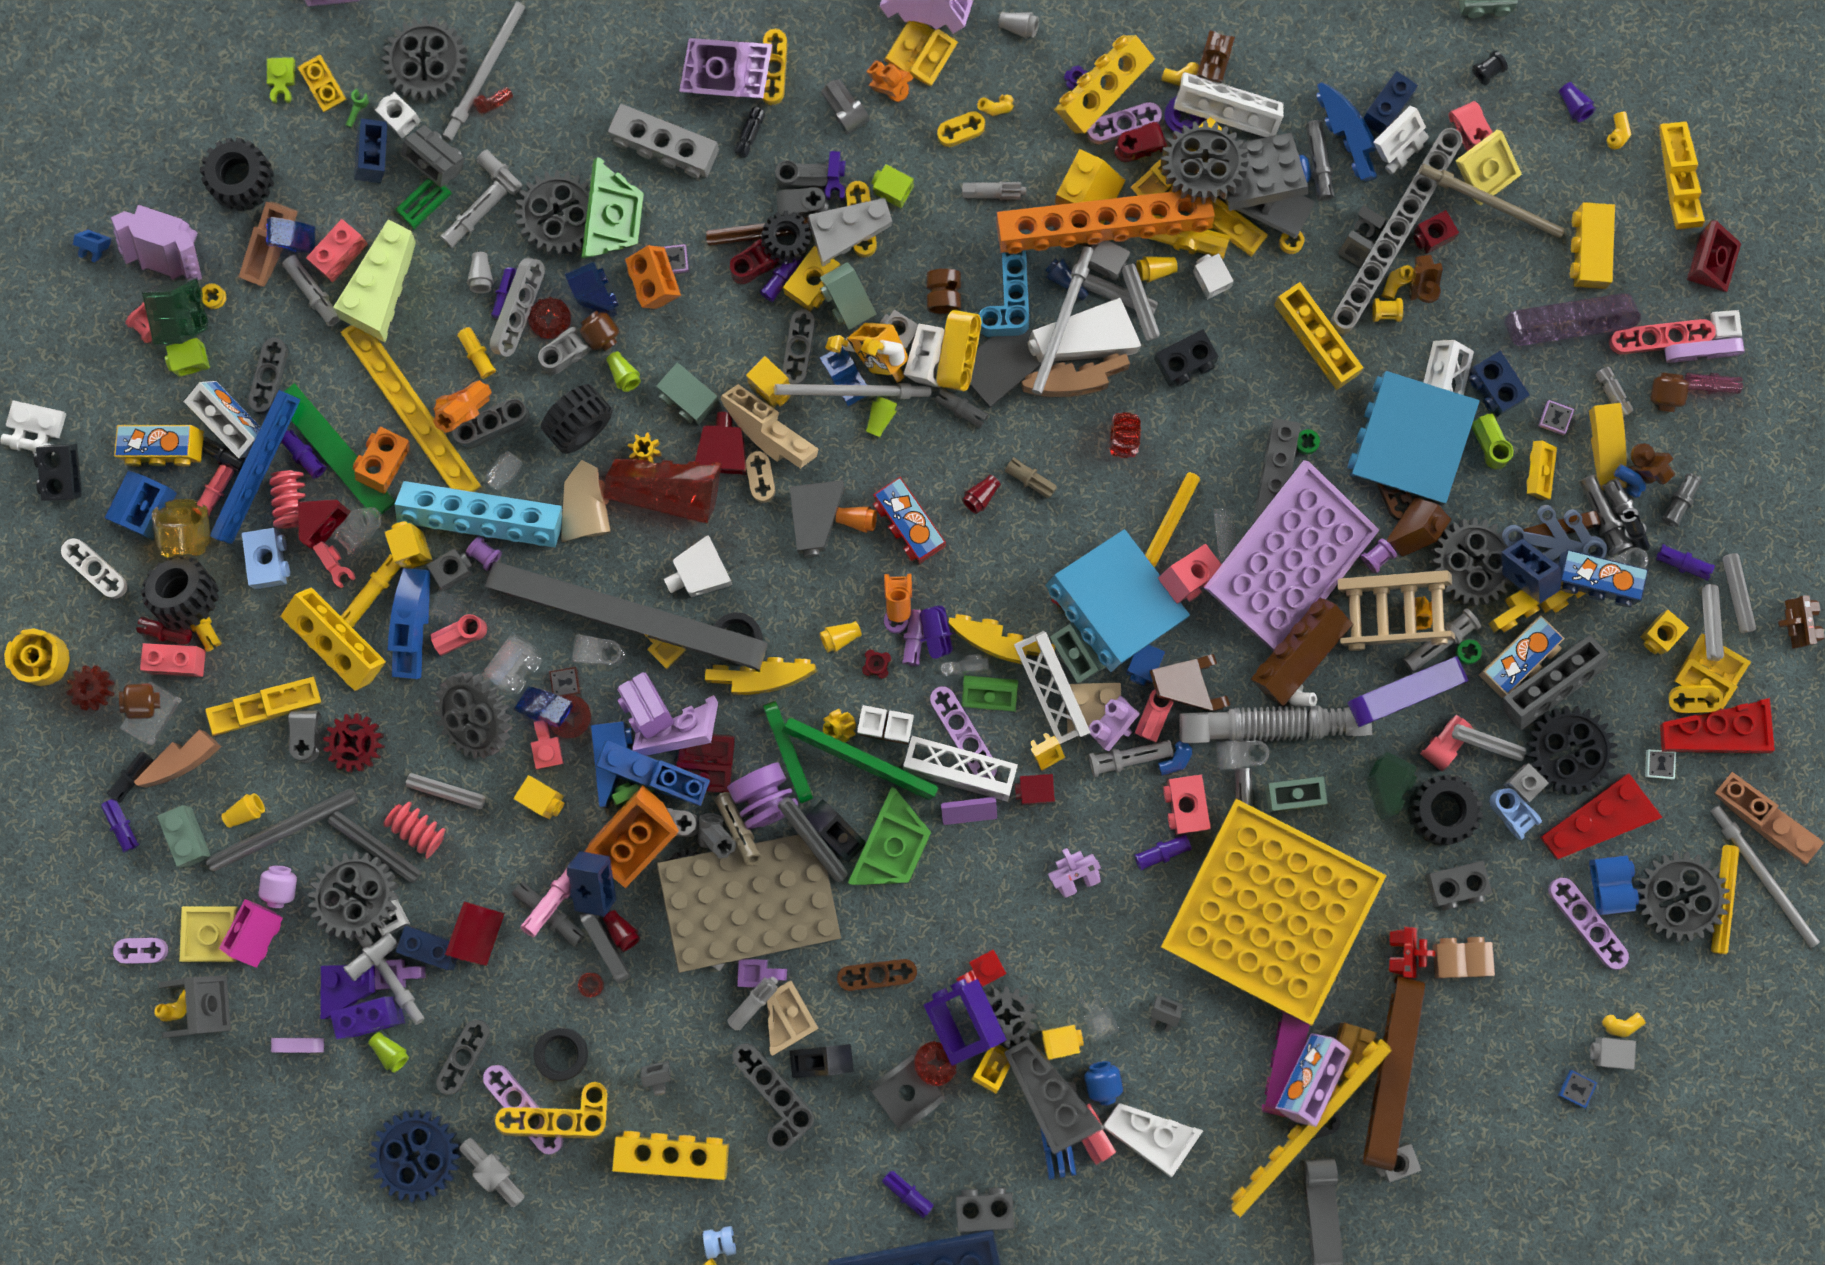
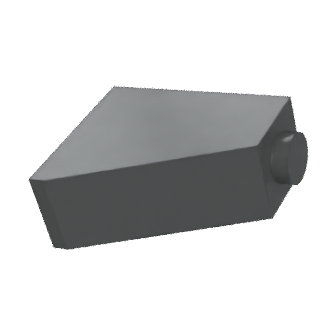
M843 480L790 487L798 554H804L805 558L820 556V552L826 550L836 519L837 509L840 507L845 491Z

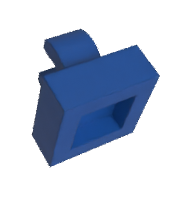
M87 229L74 235L73 245L80 247L78 250L79 257H85L89 250L92 253L91 261L96 262L102 257V251L109 248L112 238Z

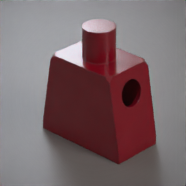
M717 412L716 426L706 425L703 427L694 462L696 472L747 475L743 431L740 427H732L733 418L729 412Z

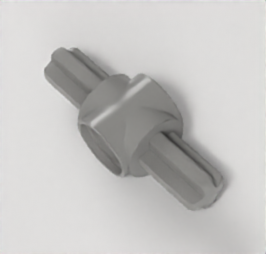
M472 1138L467 1139L460 1146V1151L476 1167L473 1170V1176L483 1188L489 1192L496 1189L511 1207L517 1206L524 1199V1194L508 1178L511 1172L508 1166L505 1168L500 1163L498 1155L490 1154L488 1156Z

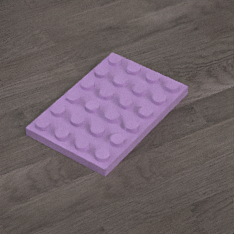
M1303 461L1204 588L1274 652L1275 647L1286 638L1293 626L1309 611L1310 606L1320 597L1326 600L1337 586L1338 579L1344 577L1378 533L1379 529L1309 461Z

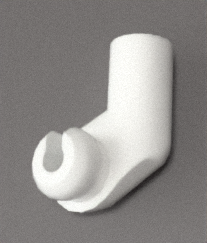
M1301 685L1289 699V702L1294 706H1315L1317 696L1315 693H1303V685Z

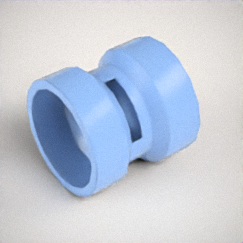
M732 1226L723 1227L721 1231L716 1232L712 1229L703 1231L707 1259L716 1258L718 1254L723 1253L727 1256L736 1254V1246L732 1242V1235H734Z

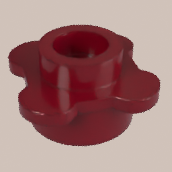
M872 649L866 651V662L862 667L863 674L866 676L871 674L877 675L880 679L886 678L888 676L887 666L891 661L890 654L887 652L882 654ZM879 662V666H874V663Z

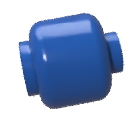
M1108 1061L1097 1062L1089 1066V1070L1084 1076L1089 1098L1100 1102V1105L1115 1103L1116 1098L1123 1093L1119 1068L1111 1065Z

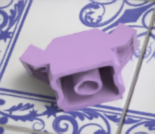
M881 0L880 8L888 18L899 13L904 22L910 20L929 24L935 30L946 24L954 34L965 27L973 0Z
M689 38L680 91L763 98L772 44Z
M138 205L135 215L124 211L111 217L116 242L119 246L118 249L126 264L138 259L142 270L148 268L169 275L172 280L184 275L188 285L202 279L194 247L197 232L192 230L188 223L180 218Z

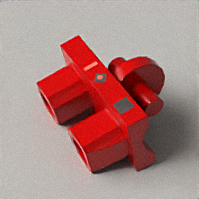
M1404 927V930L1390 931V946L1404 947V958L1390 957L1389 972L1403 975L1405 978H1416L1417 956H1419V967H1427V956H1435V951L1427 950V939H1419V950H1417V928Z

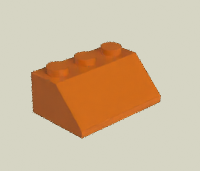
M642 785L590 841L584 852L610 856L613 878L626 888L675 837L679 830L664 803Z

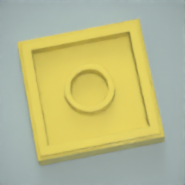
M1500 130L1494 131L1456 160L1467 184L1493 196L1522 175L1504 134ZM1474 199V201H1475L1478 205H1482V204H1483L1482 202H1480V201Z
M182 907L179 962H236V959L226 955L219 947L238 913V907Z

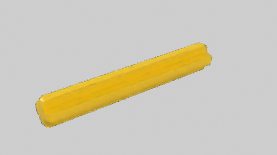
M1187 473L1145 554L1154 568L1200 481V477L1194 473Z
M1724 845L1722 847L1719 878H1726V881L1720 886L1730 890V892L1722 894L1723 898L1729 900L1730 903L1721 906L1728 914H1718L1717 917L1722 921V924H1714L1711 951L1716 954H1727L1729 948L1739 858V847L1734 845Z

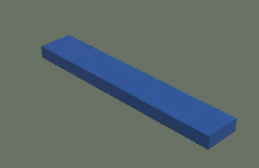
M278 390L212 529L211 537L229 544L234 542L299 405L300 399Z

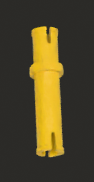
M391 554L388 555V558L376 573H371L370 576L372 578L341 615L351 627L354 628L355 624L382 590L390 586V580L401 568L400 565L394 562Z

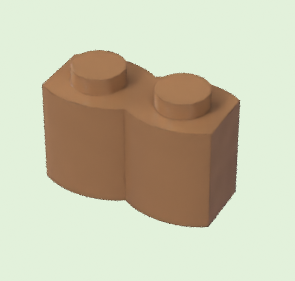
M1484 937L1467 938L1468 943H1457V938L1440 939V944L1433 945V951H1435V956H1433L1435 978L1495 976L1492 942H1485Z

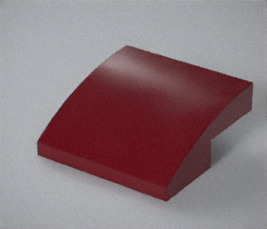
M712 734L711 743L679 749L677 767L709 779L710 782L706 790L708 792H729L727 787L731 784L735 736Z
M463 901L445 955L487 966L505 913Z

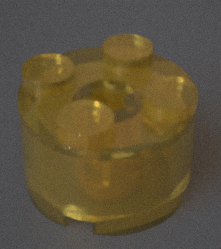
M176 499L165 502L166 507L160 510L156 507L152 511L155 543L162 556L172 557L183 554L197 556L205 553V547L211 541L208 509L204 504L201 507L197 505V501L192 499Z

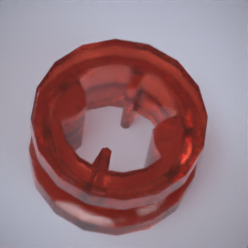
M585 973L578 981V989L586 997L598 996L604 988L603 979L597 973ZM588 977H592L593 981L598 982V988H594L595 992L590 993L588 988H584V981L588 982Z

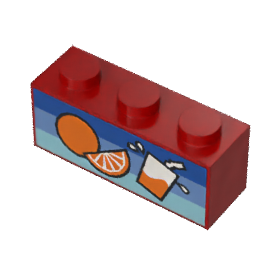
M901 477L873 494L876 501L872 504L881 518L883 516L888 518L891 523L888 525L890 532L895 539L901 537L906 544L903 550L911 561L916 559L921 564L946 547L945 540Z

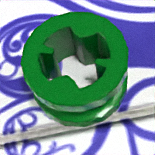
M1310 429L1301 431L1298 436L1297 451L1303 455L1313 454L1320 445L1318 434ZM1306 436V439L1308 436L1312 437L1313 441L1311 444L1313 448L1309 449V446L1306 448L1302 447L1303 439L1301 437Z
M1467 639L1458 644L1455 654L1461 663L1470 665L1480 659L1482 649L1477 641ZM1468 645H1471L1473 647L1472 651L1475 650L1476 654L1467 659L1464 657L1466 653L1462 654V648L1465 649Z

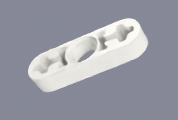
M69 539L62 545V557L104 595L116 599L125 594L127 591L126 580L88 545L78 539ZM72 546L79 547V553L87 558L82 561L74 555L70 557L72 554L70 548ZM93 562L101 564V571L96 576H91L88 572V567ZM106 576L114 582L118 581L116 585L119 589L117 591H108L110 585L102 579Z

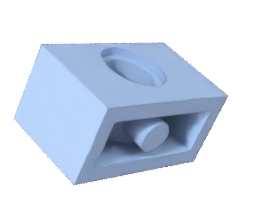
M275 528L242 533L248 585L254 589L287 584L286 577L290 576V568L288 562L284 561L283 551L287 549L285 536L281 535ZM272 552L271 562L263 564L262 559L264 555Z

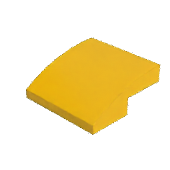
M909 20L884 61L894 65L899 70L909 72L914 78L926 85L932 86L958 42L940 29L935 30L925 23Z
M1701 633L1674 681L1682 686L1712 685L1717 687L1723 696V705L1720 707L1723 709L1737 689V683L1751 661L1724 645V657L1720 661H1709L1706 654L1705 634ZM1709 692L1704 699L1712 703L1718 697H1714L1713 693Z

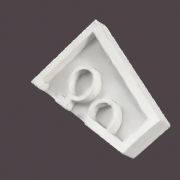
M1120 1103L1117 1104L1103 1125L1105 1130L1169 1177L1174 1175L1203 1132V1130L1179 1124V1122L1167 1120Z

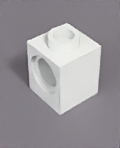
M395 92L390 96L384 97L378 104V108L375 109L380 118L387 122V125L401 139L421 122L417 114ZM395 111H402L399 117L391 118Z
M1208 254L1196 261L1197 264L1194 267L1193 273L1207 299L1232 287L1233 279L1219 254L1213 257Z

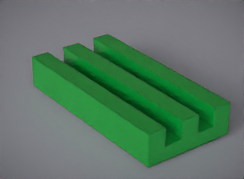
M428 178L395 209L396 212L415 229L452 194L445 185L442 188L437 185L406 214L404 211L435 183ZM441 190L443 191V192H442L438 197H436L419 215H417L413 220L411 219V218H412L415 214H417L433 197H435Z

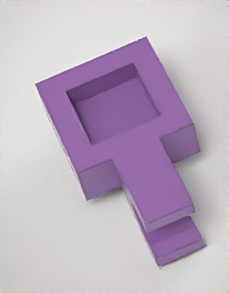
M402 959L386 961L404 988H406L405 979L426 978L425 967H405V960ZM375 967L376 990L391 989Z
M739 960L737 987H756L764 977L768 979L773 976L777 980H787V969L767 968L768 960Z

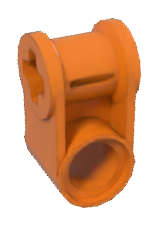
M912 573L907 574V576L890 577L889 574H884L887 617L894 622H903L911 615Z

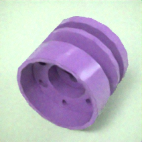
M773 763L753 771L727 787L735 804L747 801L749 803V806L740 812L742 818L754 814V817L744 823L748 830L768 826L785 817L778 808V803L783 798L789 797L793 791L791 788L778 790L777 787L787 780L779 763ZM796 798L792 799L799 806Z

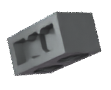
M1484 861L1425 875L1433 907L1441 906L1442 911L1459 907L1457 901L1468 899L1469 904L1485 901L1484 895L1492 893ZM1469 876L1475 877L1478 881V887L1475 891H1471L1466 885V880ZM1443 882L1451 886L1452 891L1447 898L1443 897L1439 891V887Z
M1006 1187L989 1188V1193L978 1194V1189L961 1190V1195H956L958 1232L1014 1228L1012 1192H1006ZM997 1200L1005 1202L1007 1205L1006 1212L1002 1215L993 1214L991 1211L993 1202ZM968 1202H974L979 1207V1212L974 1217H967L963 1213V1206Z

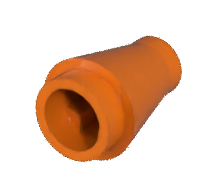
M870 506L839 507L837 509L836 523L844 524L865 533L867 531H874L877 522V511L871 509Z

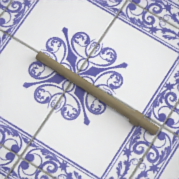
M1424 163L1419 169V174L1435 180L1437 185L1445 189L1450 187L1558 238H1561L1564 233V228L1454 178V174L1446 170L1439 171Z

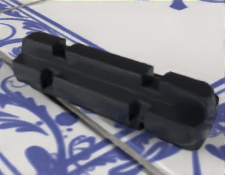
M758 107L751 109L749 113L750 119L746 120L739 137L740 141L736 143L734 151L738 156L744 158L748 156L751 150L750 145H753L760 129L759 123H762L764 120L765 111Z

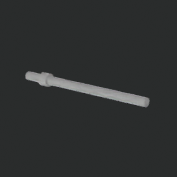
M515 3L461 103L452 111L450 115L452 119L442 135L447 140L452 141L460 125L464 124L469 116L468 110L525 9L523 4Z
M1083 247L1079 261L1072 269L1070 286L1032 388V392L1042 395L1082 281H1085L1089 272L1087 267L1093 253V249L1090 247Z
M898 383L897 386L775 384L774 394L897 396L898 399H910L911 397H930L931 388L930 386H911L910 383Z
M1720 805L1714 807L1710 812L1723 828L1721 832L1727 840L1731 839L1734 845L1739 847L1740 853L1810 948L1816 946L1820 941L1740 834L1742 830L1737 823L1729 819Z
M340 896L334 897L331 900L334 906L339 902ZM353 914V915H352V920L357 919V918L355 917V915ZM366 932L364 940H361L355 934L363 949L366 946L369 948L374 944ZM382 958L379 960L380 964L376 968L395 994V1001L399 1007L406 1010L415 1025L420 1024L425 1018L415 1005V998L409 990L404 989L385 959Z

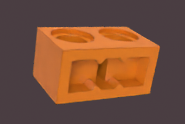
M648 245L625 259L628 274L636 290L637 300L642 308L657 309L681 296L664 247Z
M380 426L376 434L372 433L366 442L367 450L363 456L359 455L353 469L355 470L356 481L385 494L410 450V443L408 439ZM383 445H391L393 447L388 452H384L379 448ZM378 467L380 471L376 474H370L367 472V469Z

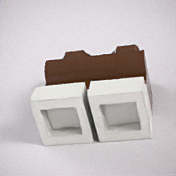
M862 705L857 733L864 737L908 745L914 715L891 710L888 713L885 709Z

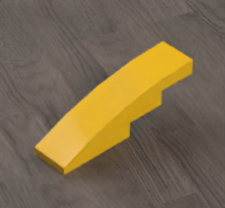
M1687 122L1660 124L1659 131L1669 202L1675 228L1703 227L1705 219L1699 201L1702 192L1696 174L1698 162Z
M310 677L260 690V693L236 698L232 702L206 708L205 712L212 736H216L289 714L290 711H298L320 704L321 699L315 678Z

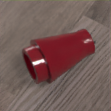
M989 474L984 480L964 493L965 496L962 498V502L971 512L978 514L986 509L1001 484L997 478Z
M616 910L610 911L603 917L602 920L606 924L616 948H620L625 952L640 941L639 931L621 917Z

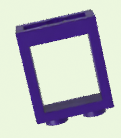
M963 979L950 985L951 992L948 993L947 989L944 988L932 994L933 1000L923 1005L952 1066L1007 1040L978 979L970 983ZM959 995L980 1037V1040L967 1046L945 1003Z
M382 997L331 1011L330 1015L336 1039L355 1038L405 1024L402 1009L395 1001L396 997Z

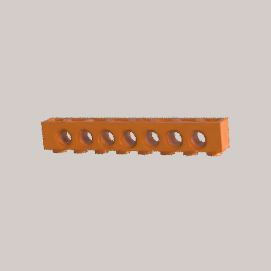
M1177 191L1174 193L1165 192L997 212L996 223L1000 252L1017 254L1022 250L1030 249L1043 251L1049 247L1056 246L1069 248L1075 244L1087 243L1095 245L1107 240L1121 242L1133 237L1147 239L1159 234L1178 235L1185 231L1204 232L1213 226L1215 217L1213 203L1210 197L1206 198L1205 204H1202L1201 197H1197L1192 203L1191 195L1188 194L1182 199V191ZM1187 211L1191 215L1184 216L1181 215L1179 212ZM1160 214L1164 218L1157 219L1153 217V215ZM1133 217L1138 221L1130 222L1126 218ZM1107 220L1111 224L1103 225L1100 221ZM1076 223L1083 224L1085 227L1076 228L1073 225ZM1054 226L1058 230L1049 231L1047 227ZM1027 229L1030 230L1031 233L1022 234L1020 231Z

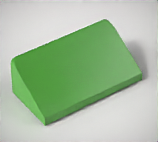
M964 675L962 707L1016 712L1018 680Z

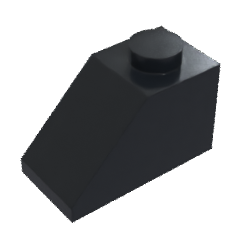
M824 799L805 816L820 836L847 862L866 844L865 840Z
M851 1044L789 1050L792 1078L854 1072Z

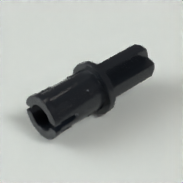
M207 437L203 438L202 452L215 458L217 464H224L240 473L246 457L238 458L226 445L222 446Z
M1634 508L1624 510L1621 520L1626 528V537L1631 540L1637 553L1648 551L1650 544L1646 536L1647 528L1641 522L1638 511Z
M140 752L126 770H121V776L107 791V794L115 801L117 800L121 803L128 792L134 787V781L153 762L152 757L145 752Z

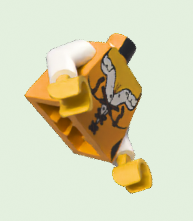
M864 323L846 339L840 335L828 338L825 347L827 350L840 353L843 346L846 351L856 352L871 373L886 375L892 384L898 383L904 378L905 375L900 367L908 361V355L893 325Z

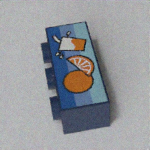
M1568 549L1560 554L1558 563L1561 575V591L1577 594L1579 591L1587 593L1591 599L1604 601L1605 598L1615 600L1616 605L1622 607H1632V605L1642 601L1649 569Z

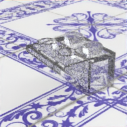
M513 631L482 672L481 676L485 679L489 678L493 685L509 696H512L513 693L518 694L526 685L527 681L524 679L530 671L535 672L541 665L543 659L540 657L543 652Z

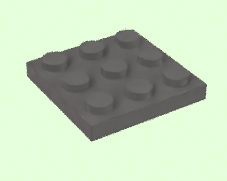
M1292 132L1243 142L1242 149H1247L1246 158L1249 159L1248 168H1246L1247 175L1243 178L1242 186H1236L1235 194L1227 191L1226 201L1229 211L1308 195L1307 181ZM1214 149L1215 152H1223L1220 149Z

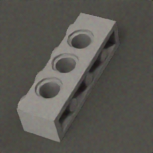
M621 103L608 130L609 136L613 140L612 143L622 149H627V147L636 149L637 154L647 159H651L652 156L661 159L660 162L669 168L681 167L685 169L684 172L694 178H699L700 175L708 177L719 152L716 141ZM638 130L645 131L642 137H633L634 132ZM660 140L669 141L666 147L660 148L657 146ZM686 149L693 150L691 156H681L682 151Z

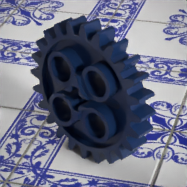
M417 1109L412 1117L408 1110L403 1112V1120L397 1114L393 1116L394 1124L388 1121L384 1122L383 1125L387 1130L386 1132L381 1130L376 1132L381 1139L380 1141L371 1142V1145L376 1147L377 1151L369 1153V1156L376 1158L377 1162L371 1164L370 1168H378L379 1170L375 1174L374 1179L381 1177L384 1179L380 1188L387 1187L388 1185L391 1187L388 1195H394L399 1191V1200H404L407 1194H409L410 1202H414L419 1194L421 1200L425 1201L428 1198V1192L435 1197L438 1195L437 1187L442 1190L448 1188L444 1181L445 1179L449 1181L455 1179L450 1171L460 1168L453 1161L462 1157V1155L454 1153V1149L461 1146V1144L452 1143V1139L457 1133L448 1134L447 1130L451 1125L450 1123L440 1125L442 1116H437L434 1120H431L432 1111H427L422 1117L421 1110ZM418 1129H423L427 1133V1140L424 1144L416 1140L415 1136ZM404 1133H407L409 1143L404 1139ZM394 1142L402 1146L403 1151L400 1157H395L391 1152V1146ZM419 1150L421 1155L417 1157V1160H411L410 1156L413 1154V1151ZM431 1154H436L440 1159V1165L437 1169L430 1167L428 1163V1158ZM407 1167L412 1168L415 1172L413 1182H408L404 1178V1170ZM421 1167L427 1172V1178L423 1177Z

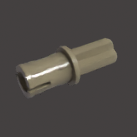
M1014 457L1005 469L1006 473L1024 483V487L1027 488L1029 486L1046 498L1052 497L1056 491V485L1039 475L1037 469L1032 470Z

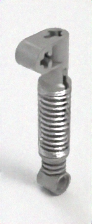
M1320 705L1309 706L1308 713L1306 706H1303V709L1297 706V710H1294L1293 706H1291L1290 710H1288L1287 706H1285L1284 710L1280 706L1278 710H1275L1273 706L1272 711H1269L1267 706L1266 711H1263L1262 707H1260V711H1257L1256 707H1254V711H1251L1248 707L1247 712H1244L1242 707L1241 712L1239 708H1234L1228 712L1179 713V737L1183 743L1210 742L1212 739H1229L1231 742L1237 743L1242 742L1243 738L1246 742L1249 739L1254 742L1256 738L1259 742L1262 738L1266 742L1268 737L1271 742L1274 740V737L1277 741L1280 738L1283 741L1286 738L1291 741L1293 737L1296 741L1299 737L1303 741L1305 736L1308 740L1311 738L1312 740H1321L1324 736H1328L1329 732L1331 736H1335L1336 732L1338 736L1342 735V732L1346 736L1372 735V722L1358 728L1349 707L1344 708L1343 712L1341 708H1337L1336 712L1334 708H1330L1328 712L1327 709H1323Z

